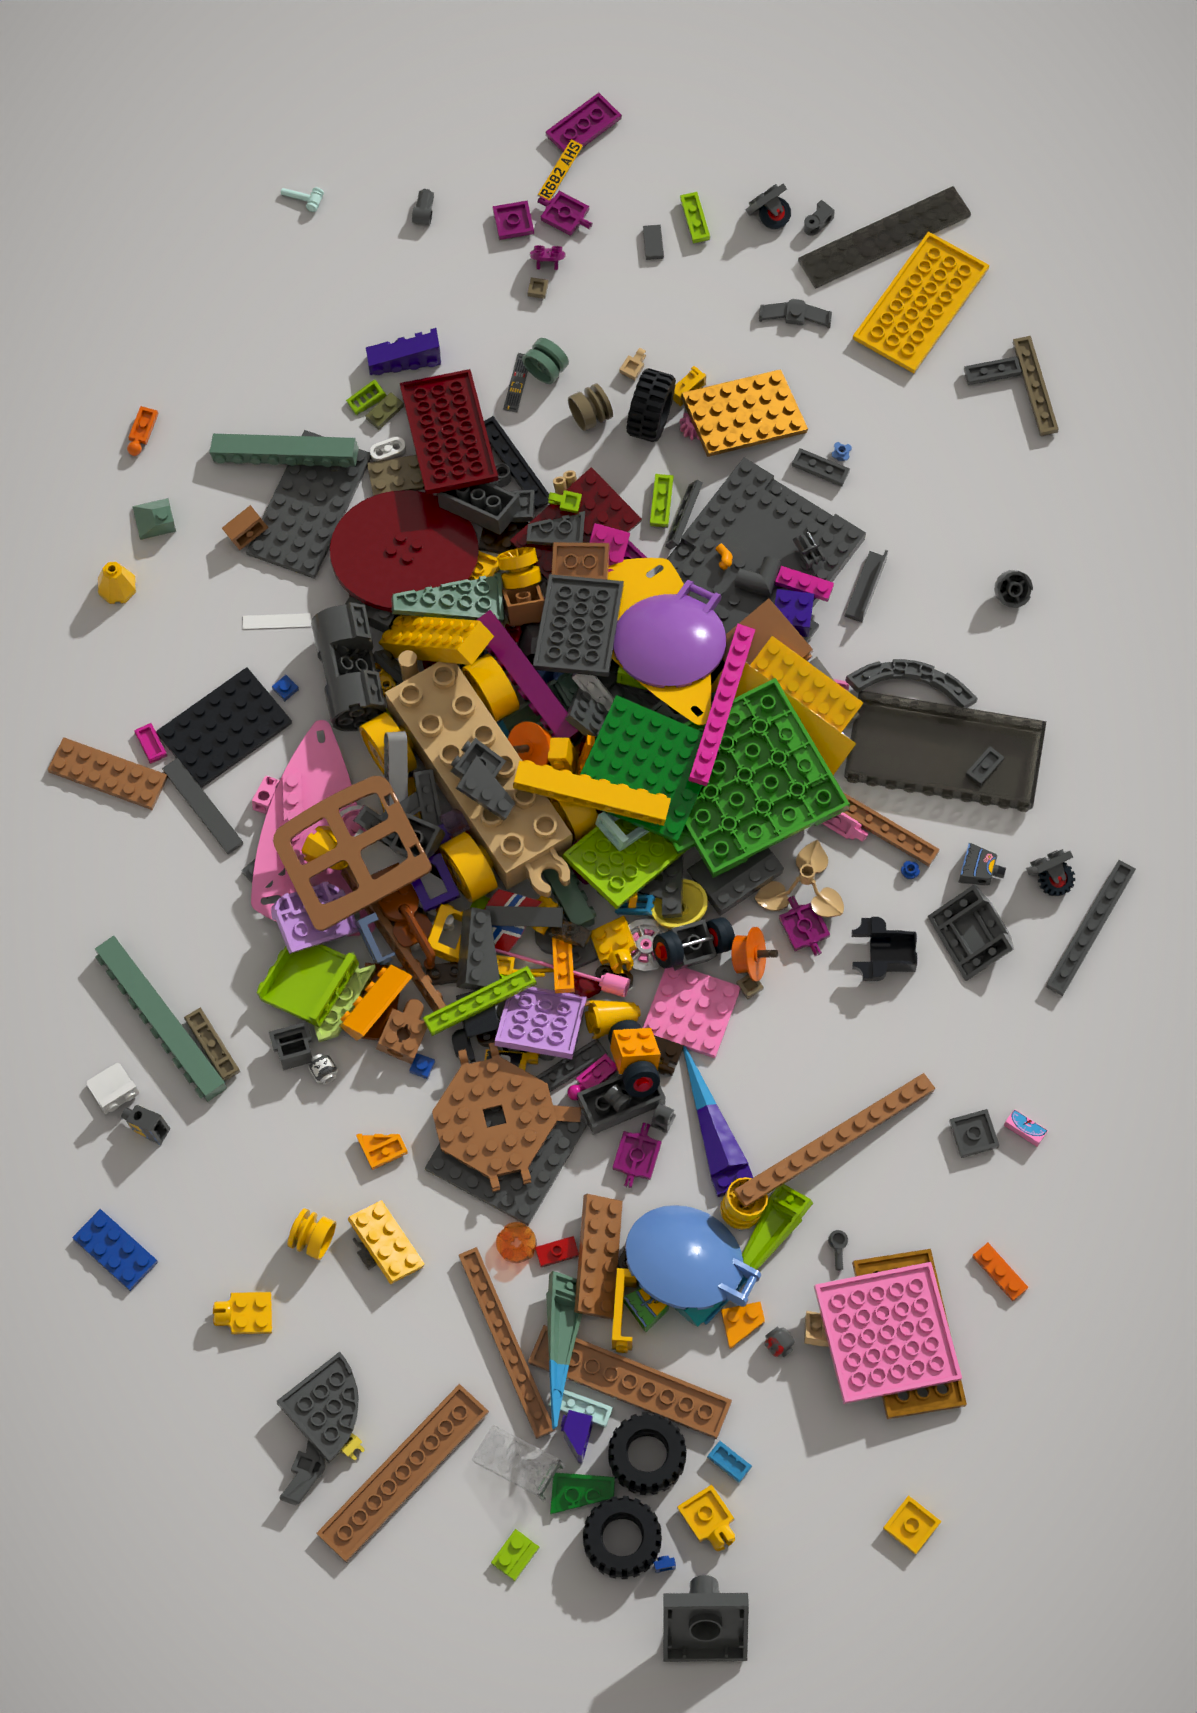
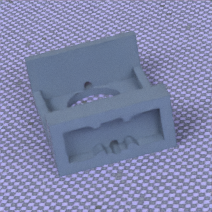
M372 913L355 921V924L374 964L384 965L392 961L391 957L395 953L392 952L382 957L368 927V924L378 920L376 913Z

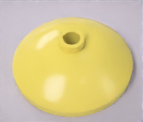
M683 879L682 917L663 919L662 899L655 898V901L652 902L654 904V907L651 908L652 916L658 924L669 929L697 922L704 916L707 910V894L697 882Z

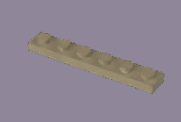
M1031 336L1013 339L1012 343L1019 361L1039 434L1044 436L1058 433V425Z

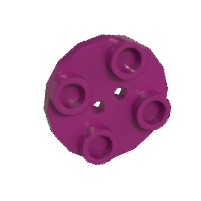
M537 245L530 252V257L537 260L538 270H540L541 262L543 261L554 262V270H558V262L566 257V253L562 251L561 246L545 248L544 246Z

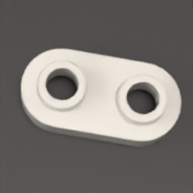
M392 437L372 445L370 448L372 460L376 462L401 456L406 450L405 441L400 437Z

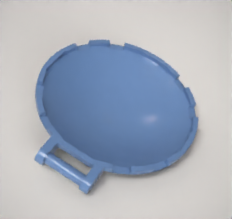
M673 1205L653 1209L645 1213L634 1223L626 1239V1263L631 1275L635 1276L640 1283L639 1286L657 1301L683 1310L686 1308H697V1310L711 1308L714 1304L721 1301L724 1302L726 1299L744 1307L748 1302V1296L753 1286L761 1277V1273L758 1270L743 1263L739 1244L729 1229L710 1214L692 1207ZM742 1277H745L748 1280L740 1293L736 1289Z

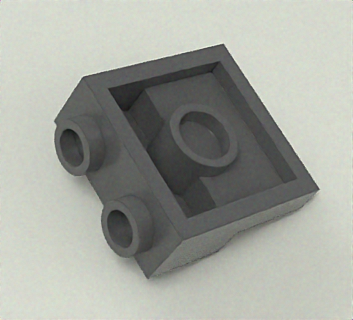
M475 738L471 742L467 741L461 749L463 754L461 757L456 756L450 765L453 768L450 772L461 779L477 755L492 775L496 777L506 760Z

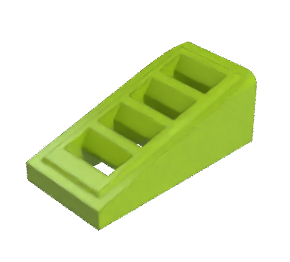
M374 379L346 401L354 413L358 415L382 401L387 395ZM375 389H376L377 392H378L376 395H375L374 392H373V390H375ZM370 393L372 398L369 399L366 394ZM361 397H364V399L366 400L365 403L361 401ZM357 400L360 406L357 407L354 401Z

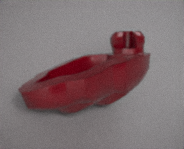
M574 975L575 992H570V994L587 996L588 999L601 992L599 982Z

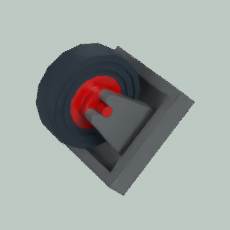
M784 183L780 186L777 184L773 185L750 201V206L746 209L748 215L759 209V217L766 227L770 229L784 227L791 217L789 204L784 199L778 197L787 190Z

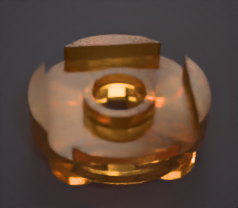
M520 1222L507 1224L496 1238L498 1252L504 1260L511 1263H521L531 1259L537 1246L534 1232ZM515 1238H518L519 1241H522L519 1247L511 1245V1242H514Z

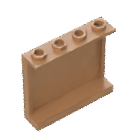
M769 598L739 623L755 629L746 663L749 665L771 636L775 637L806 661L812 657V647ZM736 626L726 634V649L722 658L724 663Z

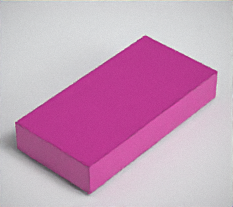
M152 723L134 730L150 764L167 757V753Z

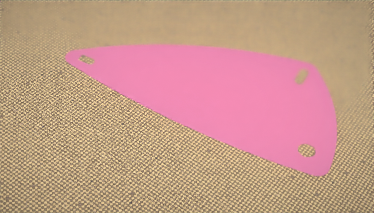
M325 720L316 721L301 741L284 773H302L303 811L352 785L330 724ZM324 730V743L318 741L316 731ZM281 777L266 814L257 848L252 880L251 905L257 912L272 919L271 907L274 903L263 905L261 904V899L276 895L282 897L286 894L285 875H278L285 867L273 843L276 830L284 825L283 777ZM357 802L341 808L339 813L350 806H357ZM325 818L303 831L304 843L310 833L315 834L317 832L315 829L318 826H329ZM328 868L310 879L312 887L322 882H329V884L335 885L340 890L343 889L346 895L353 892L341 875L342 870ZM273 880L272 886L265 888ZM365 909L359 911L360 919L368 915ZM373 922L368 924L371 933L376 927ZM357 932L348 936H359L360 933Z

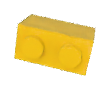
M550 738L548 760L552 767L559 771L569 770L576 775L578 754L570 739Z

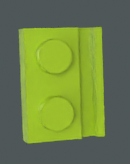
M515 1529L491 1561V1564L516 1581L540 1546Z

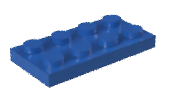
M101 1209L72 1237L77 1244L129 1291L158 1263L157 1259Z

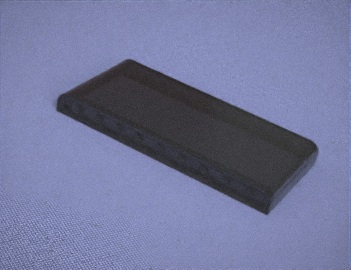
M860 691L858 693V699L864 702V704L858 711L860 717L853 721L850 739L856 745L847 756L844 777L848 782L866 783L868 786H885V788L890 790L902 789L908 793L920 792L926 796L938 795L944 799L956 798L963 802H979L985 806L990 804L997 805L1003 809L1015 808L1021 812H1027L1033 808L1047 721L868 691ZM990 746L1005 758L980 786L966 776V772Z

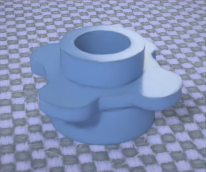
M836 442L832 457L839 461H847L850 457L849 451L852 450L851 445H843L840 442Z

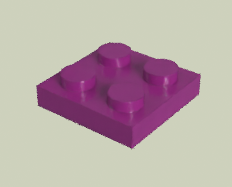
M528 200L493 206L499 240L534 234Z

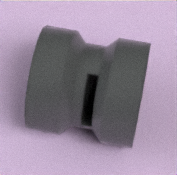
M618 1084L614 1085L604 1095V1099L611 1103L617 1112L623 1110L631 1101V1097L628 1094H624Z

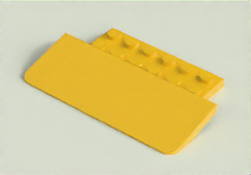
M771 636L750 665L745 662L734 698L776 678L834 776L856 745L854 741L842 732L864 702ZM722 671L711 685V693L716 692Z

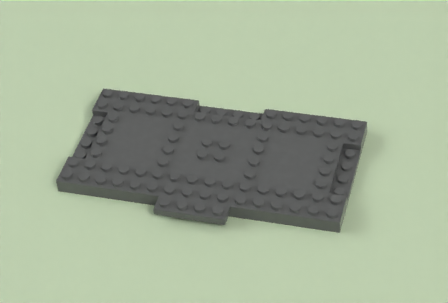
M744 457L683 534L679 545L676 546L667 560L672 563L684 584L687 580L694 582V585L709 592L721 594V600L714 609V612L722 621L725 633L727 634L768 598L775 604L777 589L789 590L774 585L771 596L766 597L735 587V580L740 568L759 573L764 557L771 556L779 559L782 563L781 566L833 582L865 540L866 532L837 514L834 516L776 481L774 475ZM806 532L811 534L816 545L819 544V548L825 557V561L821 560L817 565L812 564L810 568H807L804 561L801 560L802 556L793 542V538L797 537L799 539V536L802 534L806 536ZM721 543L733 556L732 565L727 570L719 567L722 556L715 550ZM661 566V567L658 569V571L655 573V575H656L657 573H659L660 571H662V570L664 569V567ZM690 591V597L705 604L709 602V599ZM814 598L813 607L816 605L819 599ZM812 619L809 637L802 636L806 642L811 639L819 628V624ZM613 659L611 660L609 677L597 676L614 699L618 695L648 709H651L661 701L657 696L644 689L617 683V674L620 666ZM722 660L711 673V685L724 668L725 663ZM698 707L694 708L697 715L702 713ZM671 708L675 714H680L676 710Z

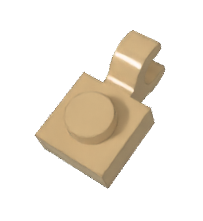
M639 348L634 357L628 355L619 372L636 380L644 368L643 361L646 357V351Z

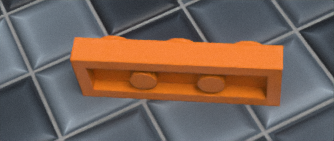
M988 1242L973 1254L972 1257L1012 1301L1028 1289L1023 1280Z

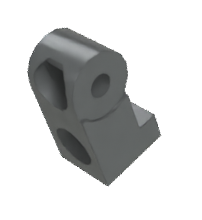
M820 200L817 203V210L805 218L804 232L810 236L816 235L834 219L835 210L826 202Z
M659 1103L652 1117L651 1126L668 1133L676 1117L674 1109Z

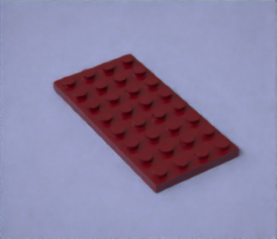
M471 369L400 383L426 495L499 481Z

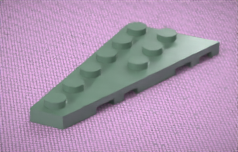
M496 573L490 577L481 576L475 580L466 579L441 584L440 587L432 588V586L426 587L425 590L420 591L410 590L395 593L391 598L392 614L477 620L487 611L491 610L501 624L504 621L501 573Z

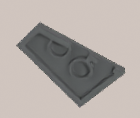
M585 511L572 516L565 515L559 519H547L528 524L527 544L553 546V542L583 543Z
M476 755L456 786V789L502 820H505L514 807L515 802Z

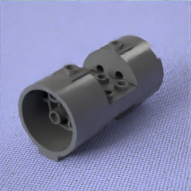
M349 602L347 605H338L324 609L311 620L317 655L323 663L327 682L324 690L330 721L333 728L340 731H358L357 727L387 711L379 672L376 671L373 657V642L365 605Z

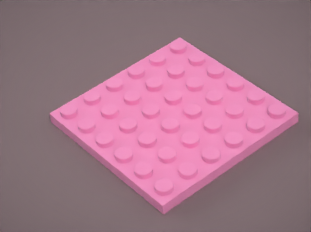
M931 1262L814 1285L843 1404L960 1381L962 1379Z

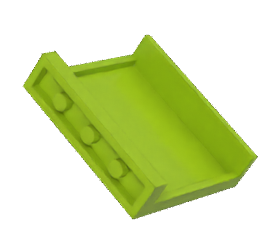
M322 944L289 954L285 946L284 950L279 952L275 964L269 968L265 980L259 984L257 994L261 1001L320 1028L357 969L359 962L354 954L348 953L344 955Z

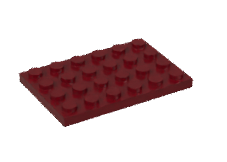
M592 467L565 490L582 494L578 514L585 511L583 543H589L594 523L630 532L642 521V518ZM550 504L530 523L547 519H559L565 515H576V513L560 510V504ZM527 524L510 542L516 549L522 547L535 548L538 561L533 565L539 566L541 575L548 581L549 574H552L553 546L527 544Z

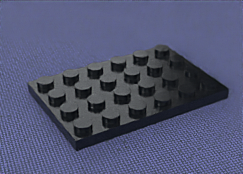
M246 667L162 726L156 733L173 755L181 761L199 786L203 788L291 725L292 720L248 667Z

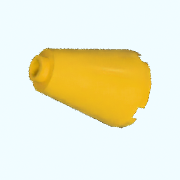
M590 1000L585 1003V1006H588V1011L584 1012L588 1032L594 1034L592 1036L593 1039H599L608 1035L610 1028L620 1021L634 1020L637 1022L638 1017L641 1016L640 1008L634 1002Z

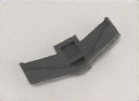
M791 299L789 302L760 305L759 322L786 317V323L804 325V319L830 328L832 312L805 304L803 300Z
M309 1440L306 1453L298 1451L291 1468V1472L296 1473V1476L280 1495V1500L293 1505H298L315 1481L322 1476L326 1467L325 1458Z

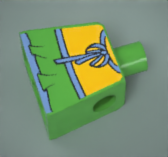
M642 1288L623 1297L624 1304L645 1332L669 1310L668 1305L657 1301Z

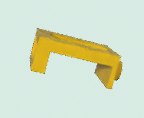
M440 904L436 908L437 914L428 936V941L437 957L449 962H459L461 934L455 949L439 943L438 940L447 916L451 914L454 919L462 922L463 911L455 910L449 904Z

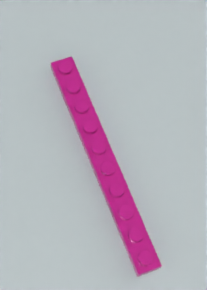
M741 624L736 626L688 781L707 787L755 633L753 628Z

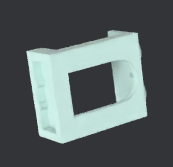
M605 811L598 815L595 823L619 851H622L650 832L638 827L625 835L615 824V821L620 818Z

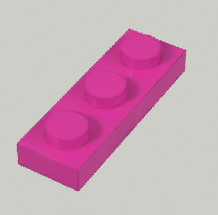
M781 566L775 581L777 586L797 592L813 593L814 598L828 602L834 587L833 582Z

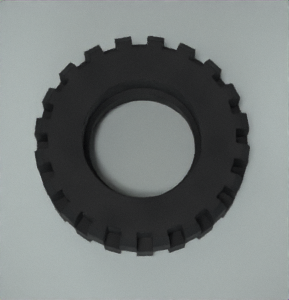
M650 368L642 372L628 413L626 432L630 436L650 442L659 440L666 425L674 397L676 380L673 375Z
M642 1412L641 1416L634 1414L631 1416V1419H624L620 1426L615 1428L613 1436L609 1441L608 1459L612 1474L619 1480L621 1486L628 1487V1491L633 1493L635 1491L640 1492V1495H646V1493L655 1495L658 1494V1491L668 1490L671 1484L674 1485L678 1481V1477L682 1475L687 1452L683 1434H680V1429L677 1425H673L667 1417L665 1419L661 1418L660 1414L648 1415V1412ZM651 1436L659 1439L664 1444L667 1457L659 1469L645 1472L631 1465L628 1458V1449L635 1439Z
M614 1496L611 1497V1500H603L597 1508L594 1507L591 1510L590 1516L586 1518L583 1528L585 1554L592 1566L598 1568L599 1572L603 1575L606 1573L610 1578L614 1579L616 1577L628 1579L630 1576H640L641 1572H646L650 1565L654 1564L658 1553H660L662 1536L658 1517L655 1512L651 1511V1507L647 1504H642L641 1500L637 1498L633 1500L629 1499V1496H623V1498ZM627 1519L639 1527L642 1541L637 1551L633 1554L617 1556L606 1549L603 1543V1532L606 1526L614 1520Z

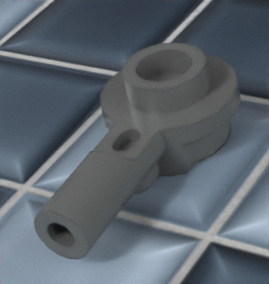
M835 1230L829 1235L828 1243L835 1250V1270L839 1271L843 1270V1249L848 1244V1237L845 1232Z

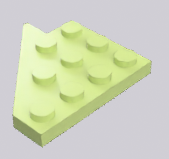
M375 964L361 969L358 966L321 1027L319 1028L314 1025L319 1042L339 1036L342 1028L339 1027L342 1023L340 1018L347 1010L349 1012L353 1010V1002L359 996H362L364 989L376 971Z

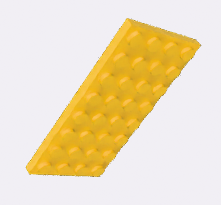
M928 231L854 333L853 340L914 374L986 274L989 265Z

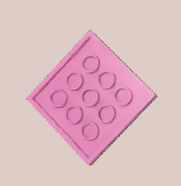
M673 967L665 968L643 1028H651L655 1036L684 1045L689 1050L716 1058L739 996L740 987L688 968L674 971Z

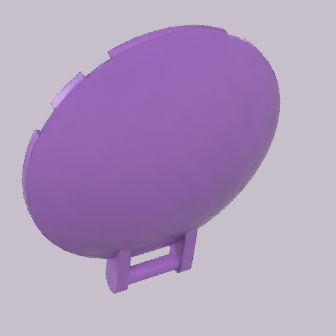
M687 580L677 594L656 595L632 605L618 620L613 647L616 659L619 660L624 671L644 684L664 688L665 686L685 687L692 685V682L700 678L703 680L709 676L720 664L726 649L725 629L722 621L714 612V609L721 600V594L709 592L694 585V582ZM690 591L709 599V602L705 604L688 596Z

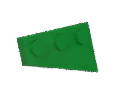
M553 1472L550 1514L611 1499V1497H614L615 1477Z

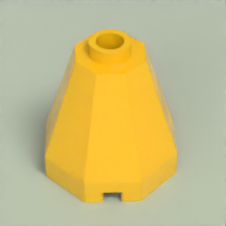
M108 562L98 576L99 595L110 604H115V602L126 603L136 593L135 575L117 562Z
M318 826L315 829L317 831L315 834L310 833L307 836L301 851L305 855L303 856L304 860L308 863L337 846V840L329 826ZM341 861L330 868L342 870L349 864L346 861Z

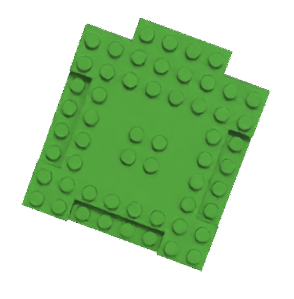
M776 678L734 698L722 736V743L717 752L707 787L702 786L678 842L675 843L670 840L677 854L695 846L713 878L746 862L749 857L812 825L817 826L849 810L850 807L846 796ZM692 721L684 723L701 732L704 731L706 725H697Z

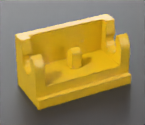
M695 366L675 386L673 400L680 407L684 404L681 399L683 392L700 389L706 385V374L702 373Z

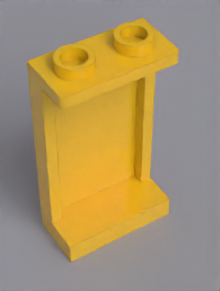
M617 1268L612 1349H615L618 1353H627L628 1350L632 1351V1337L621 1336L624 1288H637V1279L631 1275L629 1269Z

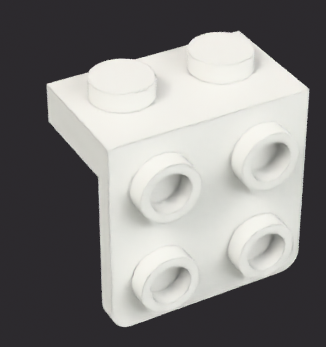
M120 1063L113 1064L86 1082L87 1087L105 1115L116 1110L120 1105L132 1100L139 1094L136 1085L130 1080Z

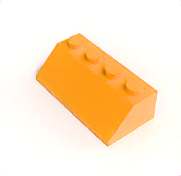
M393 965L387 968L383 966L377 973L379 978L376 982L371 981L364 989L367 993L363 997L359 996L353 1002V1010L351 1012L347 1010L340 1018L342 1023L339 1027L356 1041L361 1039L413 976Z

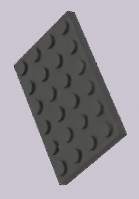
M549 574L533 662L534 669L609 677L624 581Z

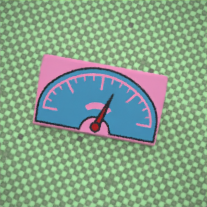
M1015 1109L1004 1123L1005 1127L1038 1147L1048 1130Z

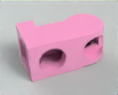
M270 776L264 777L252 799L253 810L267 814L280 780Z

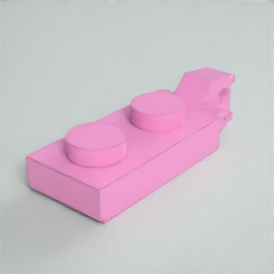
M841 813L822 823L846 839L854 840L857 838L863 842L869 834L861 828L862 825L845 813Z

